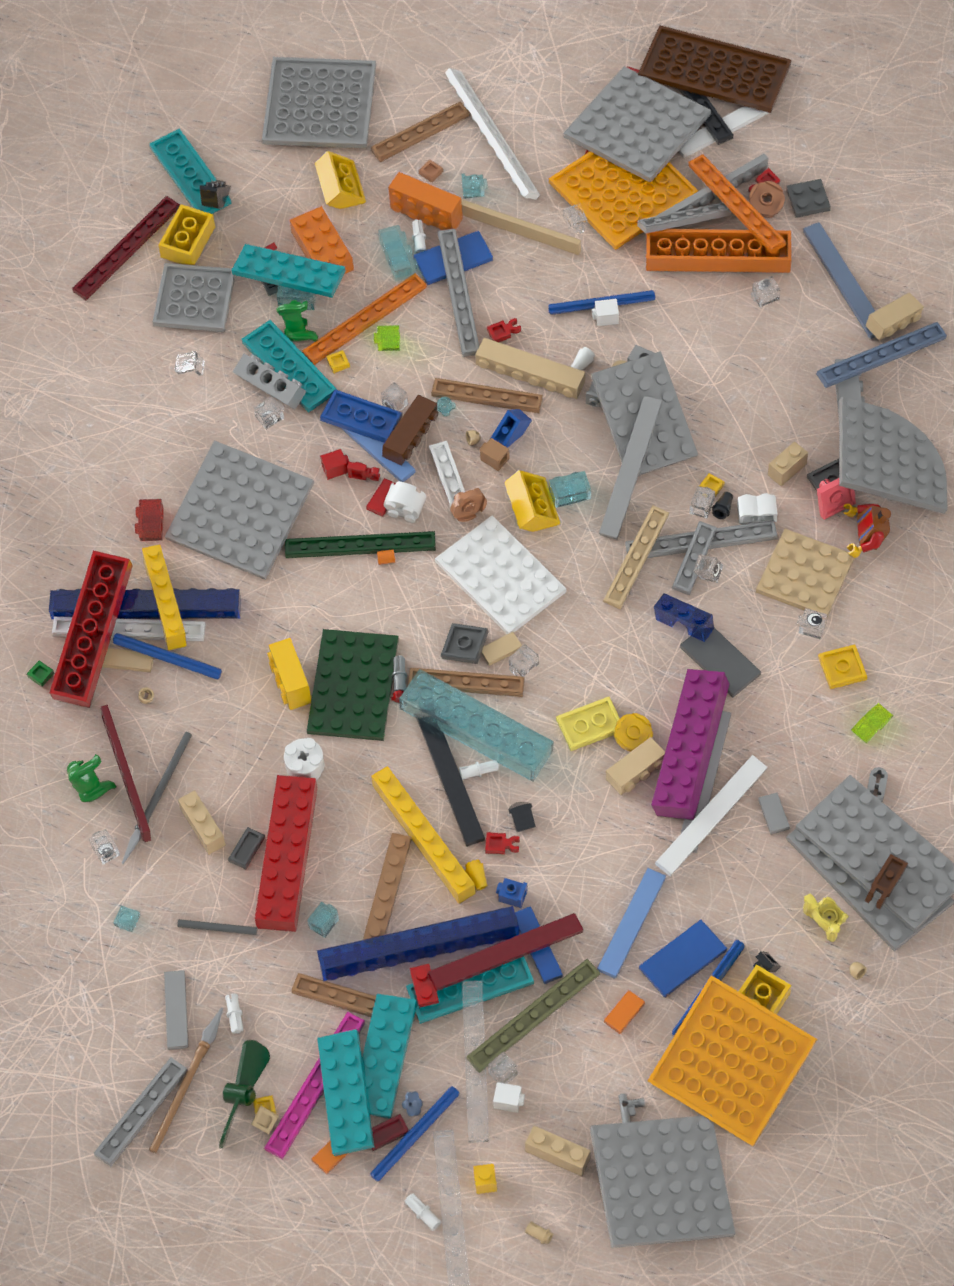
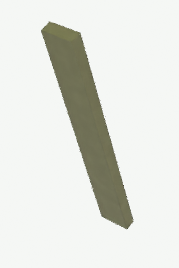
M586 959L477 1047L466 1059L478 1073H481L595 980L601 973Z

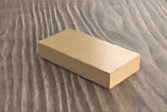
M511 632L484 646L481 654L487 664L491 666L522 650L523 646L514 632Z

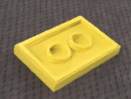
M610 696L556 716V721L570 751L613 736L615 725L620 719Z

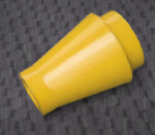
M477 859L465 864V872L474 882L476 890L479 891L488 887L483 863Z

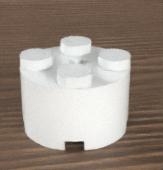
M393 482L383 505L388 510L387 514L394 518L402 516L405 517L406 521L414 523L420 515L426 500V494L422 490L421 493L415 491L417 487L411 484L397 482L394 485Z
M297 739L285 747L284 762L288 776L319 779L325 768L323 751L314 739Z

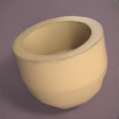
M466 431L468 445H475L480 441L481 436L478 431Z
M148 687L142 688L138 694L139 701L143 704L152 702L154 698L153 690ZM145 693H148L147 700L143 699Z
M854 962L850 965L849 971L853 978L859 980L865 975L867 967L860 962Z

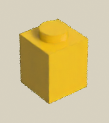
M494 1163L473 1166L476 1194L497 1192Z

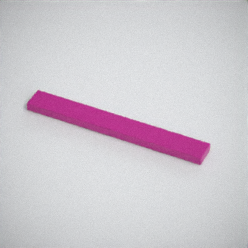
M347 1011L334 1034L357 1029L360 1033L365 1020ZM320 1057L264 1147L265 1151L282 1160L324 1092Z

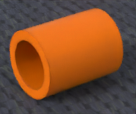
M394 549L377 552L379 565L395 563Z

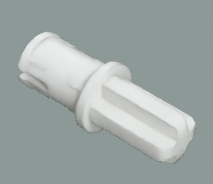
M418 219L412 222V239L415 243L416 254L426 250V234L423 230V222Z
M497 760L480 764L476 762V764L459 767V773L462 780L475 776L481 777V774L497 771L499 766Z
M231 994L232 999L227 995L225 997L228 1008L226 1014L230 1020L231 1031L233 1034H240L243 1031L241 1019L243 1013L239 1007L238 995Z
M410 1194L406 1198L405 1203L416 1214V1218L421 1219L432 1231L441 1224V1221L429 1210L430 1207L428 1205L425 1206L415 1194Z

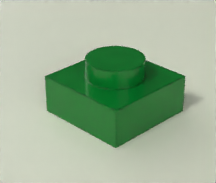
M39 660L28 671L27 677L43 687L55 673L53 669Z

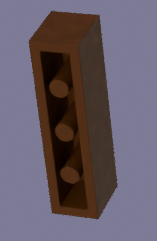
M418 394L384 443L382 457L401 466L405 460H409L413 448L418 447L422 435L427 434L430 423L437 419L439 414L437 411L438 403Z

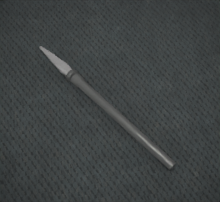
M189 732L184 733L144 812L147 823H149V819L192 737V734ZM138 824L135 826V831L130 838L122 864L126 862L142 837Z

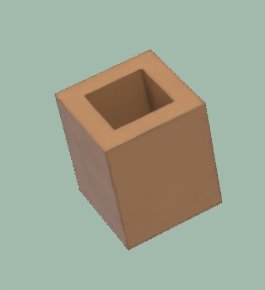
M491 438L487 443H483L480 448L481 461L499 471L510 459L509 449Z

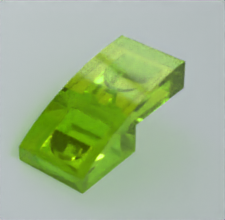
M878 703L856 723L851 731L867 744L879 729L882 730L894 715Z

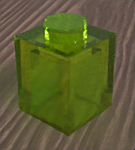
M399 325L377 326V333H374V344L378 345V351H400Z

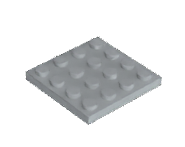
M164 263L153 317V326L225 332L235 275H232V268Z

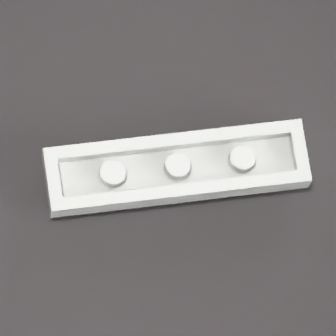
M444 441L430 445L429 450L451 508L454 496L459 492L464 493L465 490L448 443Z

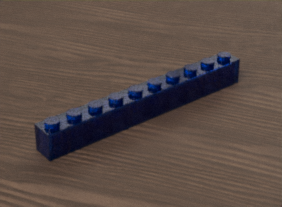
M138 588L125 590L117 619H160L153 590H141ZM173 588L181 619H240V589L209 588L207 590L190 588L188 590H179ZM81 589L50 590L49 613L51 619H54V617H73Z
M510 906L317 950L318 961L323 981L335 980L344 976H354L366 971H375L379 968L393 967L401 963L414 962L423 958H433L436 955L454 953L458 950L472 949L476 946L508 940L520 935L519 924L514 907Z

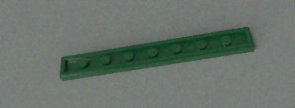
M435 531L293 538L285 540L286 558L377 554L378 551L393 549L394 553L436 551Z

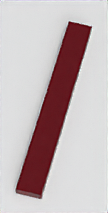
M166 195L72 288L73 292L87 301L177 212L180 204Z
M108 705L101 706L102 720L144 842L151 841L150 829Z
M573 913L429 971L428 975L436 991H439L583 933L584 929L576 914Z

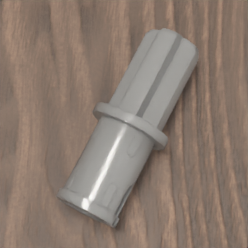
M399 655L394 657V672L392 673L394 692L402 690L405 693V680L407 677L405 658Z

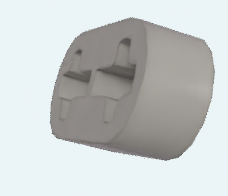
M876 767L870 773L867 789L872 794L874 789H878L877 798L883 801L888 773L885 769ZM877 774L881 775L880 783H876Z

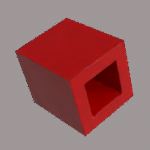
M341 449L320 455L321 466L327 480L348 473L349 458L347 454L343 455Z

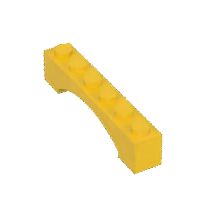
M161 545L142 548L143 562L156 600L168 650L186 647V634Z

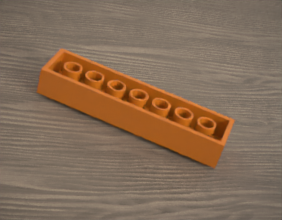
M665 229L647 233L646 271L790 273L791 230H776L786 241V246L773 253H770L749 230Z

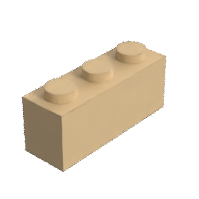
M909 292L871 313L865 326L879 341L885 337L889 338L899 329L903 330L908 324L917 322L922 316L921 313L924 306Z
M650 737L607 769L606 780L620 795L625 792L628 793L634 789L638 782L645 781L655 769H661L665 751Z
M195 790L178 799L180 810L208 855L226 846L222 832Z
M533 1126L525 1142V1152L581 1177L591 1159V1150L537 1126Z

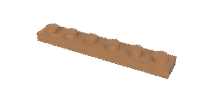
M391 834L365 929L363 943L383 947L410 848L411 836Z

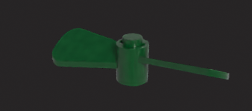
M246 1040L243 1043L236 1082H228L223 1089L224 1102L234 1104L221 1136L220 1149L224 1148L238 1106H250L255 1101L256 1092L253 1087L270 1060L268 1049L258 1041Z

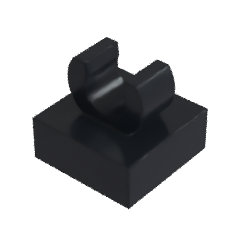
M763 951L758 953L756 956L758 961L753 965V968L756 965H762L768 972H776L781 967L768 952Z

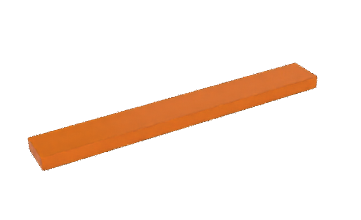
M704 154L688 162L689 167L770 253L786 246L784 238Z
M414 273L302 350V353L314 365L426 289L427 284Z

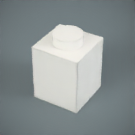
M617 299L595 301L592 317L593 320L596 319L597 326L619 324Z
M497 1082L493 1099L494 1109L518 1113L519 1106L523 1107L525 1094H522V1087Z

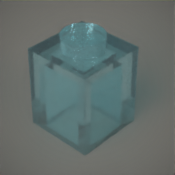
M321 902L307 920L309 928L326 938L339 921L337 909L331 904L326 905Z

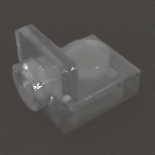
M196 351L177 355L175 371L178 374L195 371L199 376L203 375L205 360Z

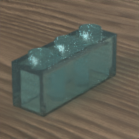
M399 225L378 230L379 243L394 281L407 279L416 273L415 269H418L417 261L411 256L412 249L410 244H406L405 231H401Z

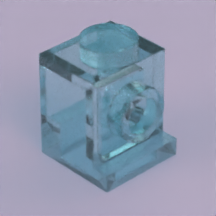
M465 173L461 174L464 199L485 196L484 189H488L487 178L483 179V174L465 176Z

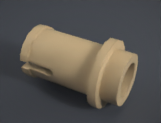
M533 1221L526 1227L525 1233L540 1240L541 1244L548 1245L553 1238L551 1229L548 1228L546 1230Z

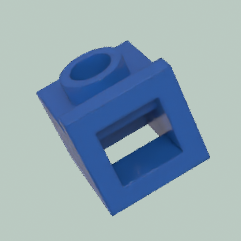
M504 878L503 883L499 882L496 889L499 902L522 908L528 892L527 883Z

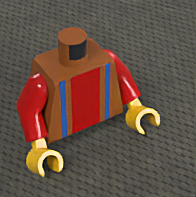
M845 504L843 507L850 510L843 514L848 517H854L858 513L859 547L852 543L849 544L847 549L851 552H848V554L857 558L862 551L865 553L877 550L890 533L889 518L891 517V511L887 508H882L878 504H861L857 507Z

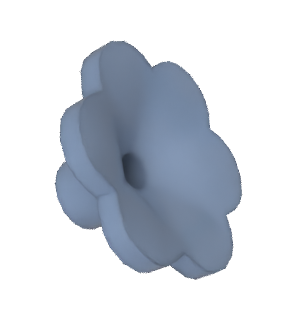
M407 1092L405 1101L402 1102L403 1109L407 1110L409 1116L420 1115V1108L423 1102L419 1098L418 1092Z

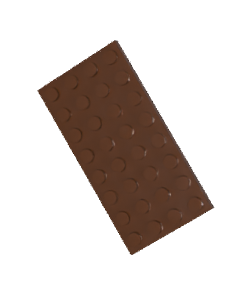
M659 25L640 67L638 76L647 77L666 86L771 113L792 60Z

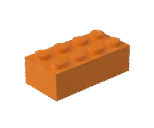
M401 172L397 173L388 187L390 208L395 212L403 213L412 219L422 220L426 225L434 226L440 230L457 229L463 219L462 199L452 193Z
M322 206L290 219L291 233L306 258L345 266V274L354 270L353 258Z

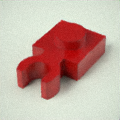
M767 168L755 179L757 184L765 181L780 183V179L770 168ZM752 184V185L749 187V189H748V192H749V193H750L751 189H752L756 184Z
M513 318L507 324L503 320L487 326V332L493 341L502 342L510 339L511 333L517 334L521 332V326L514 327L513 325L517 324V318Z
M349 462L347 466L348 478L367 480L369 478L373 481H379L380 468H367V465L361 462Z
M486 832L485 854H505L506 849L517 853L519 852V846H513L512 844L514 842L520 843V837L512 836L506 838V833Z

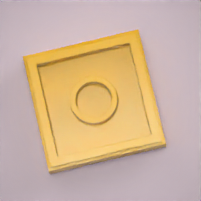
M855 644L818 654L830 689L867 680V674Z

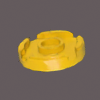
M638 713L626 714L617 721L614 728V737L617 744L631 752L647 739L653 737L652 725L643 715Z

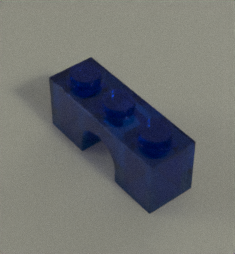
M663 593L654 605L657 621L673 627L676 621L686 627L688 635L703 642L706 641L715 628L712 614L666 593Z

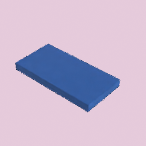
M479 230L457 238L464 271L493 261V256ZM440 245L413 255L427 285L446 279Z
M335 389L320 416V421L385 443L401 420L402 412Z
M700 919L639 965V970L665 998L725 953L727 947Z

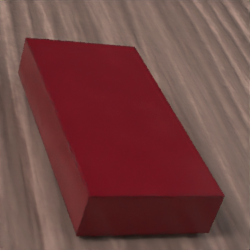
M401 1114L372 1127L374 1148H371L372 1151L404 1137L409 1132Z

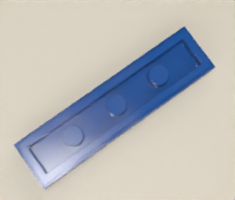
M531 906L512 913L520 934L540 927ZM550 946L530 954L544 984L563 977V973Z

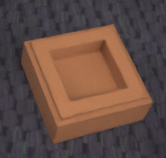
M429 159L418 172L419 175L433 183L443 173V168Z

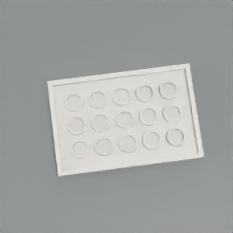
M493 515L435 558V562L506 634L517 631L566 593V588Z

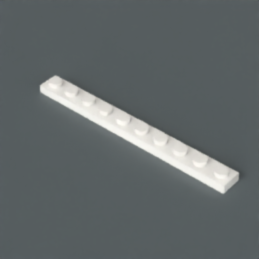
M449 68L445 73L449 78L450 84L455 87L457 95L462 98L465 103L464 106L470 111L473 120L479 125L480 131L488 139V144L493 147L496 156L504 164V169L509 172L513 183L520 189V194L524 198L536 200L540 196L539 192L461 71Z

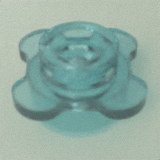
M442 397L437 402V411L441 412L443 416H449L450 411L456 408V404L448 397Z

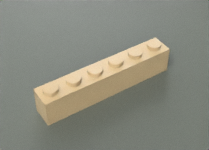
M487 338L483 339L475 354L476 365L483 369H490L498 374L511 376L516 380H522L533 386L546 388L551 392L561 393L569 398L577 399L586 382L584 371Z

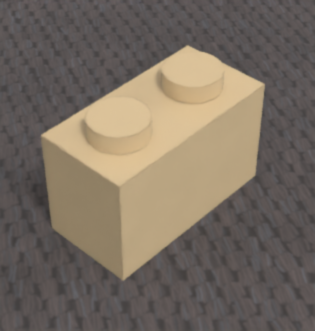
M794 441L769 463L768 476L777 484L783 486L807 465L808 452Z

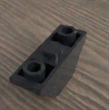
M220 180L200 185L202 206L218 209L224 208L231 186L226 185L225 181Z

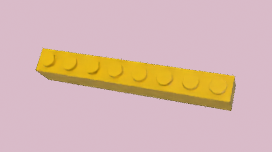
M386 766L371 775L374 789L407 834L411 836L412 841L458 904L475 895L474 882L390 768Z

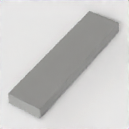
M699 521L672 589L690 595L717 527Z
M185 971L164 972L168 1050L189 1048Z

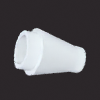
M587 347L579 349L571 367L582 371L594 361L595 354Z

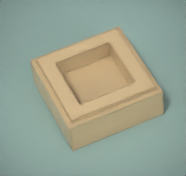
M260 1106L251 1125L269 1134L279 1115Z

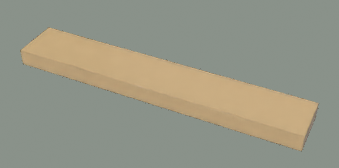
M652 505L603 600L604 603L621 610L669 517V512Z

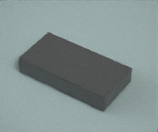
M247 827L229 856L228 861L246 870L264 841L265 835Z

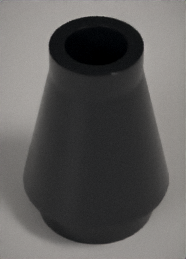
M724 492L712 506L714 517L725 519L729 516L733 495L730 492Z

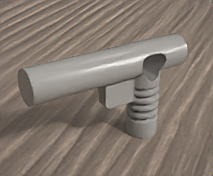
M627 1094L619 1095L622 1123L631 1122L630 1116L636 1115L635 1107L645 1106L644 1098L627 1100ZM623 1103H627V1104H628V1105L625 1106V1107L622 1106Z

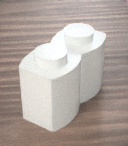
M768 493L759 496L745 494L738 497L737 508L740 524L771 520L777 522L778 514L775 495Z

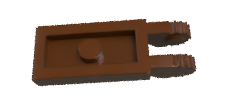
M890 854L873 881L865 902L870 903L877 891L882 896L878 899L876 908L881 909L908 867V863Z

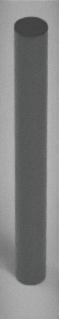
M178 919L177 924L178 927L250 935H257L258 927Z

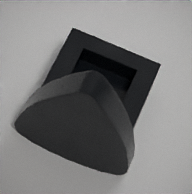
M516 802L509 807V814L512 815L516 832L536 827L531 811L532 803Z

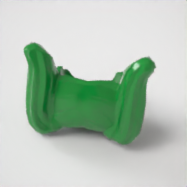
M293 300L289 304H283L276 308L277 313L284 320L285 335L291 341L318 340L319 336L316 332L305 329L308 321L301 315V312L307 310L308 301L301 303Z
M97 754L85 764H83V760L72 761L67 766L68 779L84 803L92 802L107 791L117 787L114 782L109 780L99 782V778L94 772V769L101 763V758Z

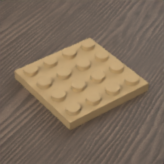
M784 529L757 585L756 593L809 613H818L821 617L827 619L855 558L850 556L845 550Z

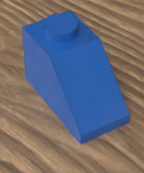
M520 409L507 410L491 438L508 448L525 433L532 419Z

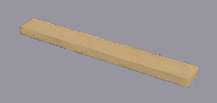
M462 199V214L465 217L579 255L581 252L580 239Z

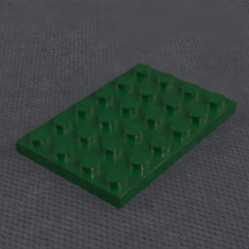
M323 629L306 730L307 734L384 741L393 683L394 657L397 656L399 636Z

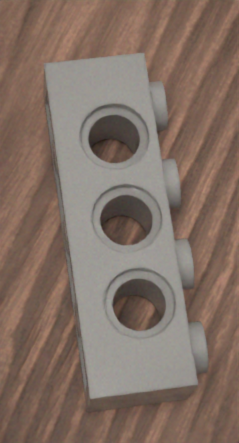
M243 354L233 373L295 410L306 393V390L301 388L302 383L295 379L292 381L288 380V375L280 370L276 373L273 371L275 367L267 362L264 365L261 364V359L253 354L251 356Z

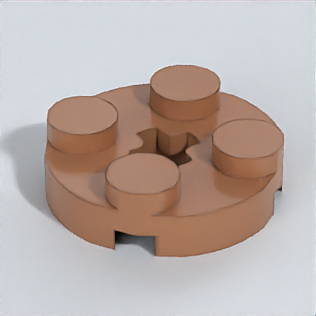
M765 181L756 184L751 189L749 203L763 217L772 218L782 210L785 196L782 188L777 183ZM769 195L771 202L765 203L762 197Z
M479 488L464 493L459 492L454 496L450 512L460 522L470 521L477 517L475 514L479 510L482 513L487 505V499Z

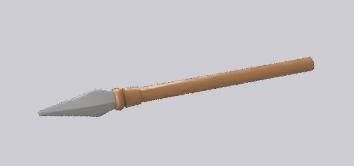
M223 1008L218 1011L203 1031L195 1056L149 1151L157 1153L202 1058H204L210 1048V1044L216 1038Z

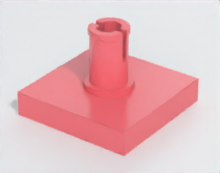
M839 478L832 482L829 479H825V482H820L817 496L820 516L824 520L845 510L846 508L843 507L845 504L852 506L856 504L855 491L839 486Z

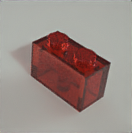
M139 499V507H136L138 523H135V534L139 535L140 541L163 540L164 507L162 499Z

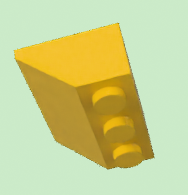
M327 151L315 162L317 175L327 205L343 209L366 202L354 160Z
M518 470L504 482L520 529L534 532L560 524L545 477Z

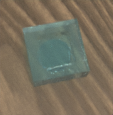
M121 906L113 924L116 927L133 932L139 920L140 912Z

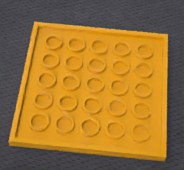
M591 151L549 178V184L615 250L643 232L638 227V220L655 217L698 192L670 162L666 164L650 183Z
M711 975L647 1081L754 1147L818 1039Z

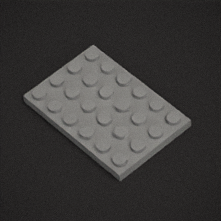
M661 351L591 374L621 462H623L644 396L662 400V405L639 475L698 456Z

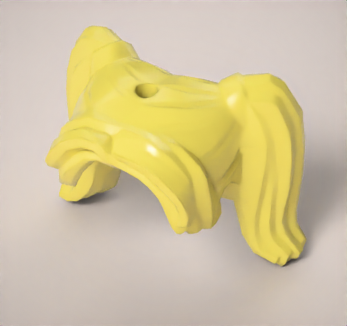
M811 893L804 896V914L814 919L826 932L827 940L834 942L840 932V926L843 922H846L849 916L840 909L831 897L823 898L822 901L817 903Z

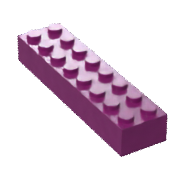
M687 669L651 804L657 816L695 819L730 684L725 672Z

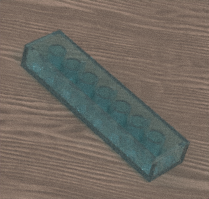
M421 669L418 670L399 698L401 710L439 729L492 760H497L498 763L531 781L535 780L553 752L554 741Z

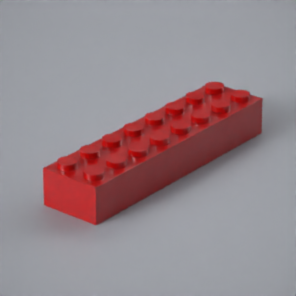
M93 550L49 692L54 700L90 708L133 565L130 559Z
M277 775L255 912V923L258 929L297 931L318 791L316 778Z

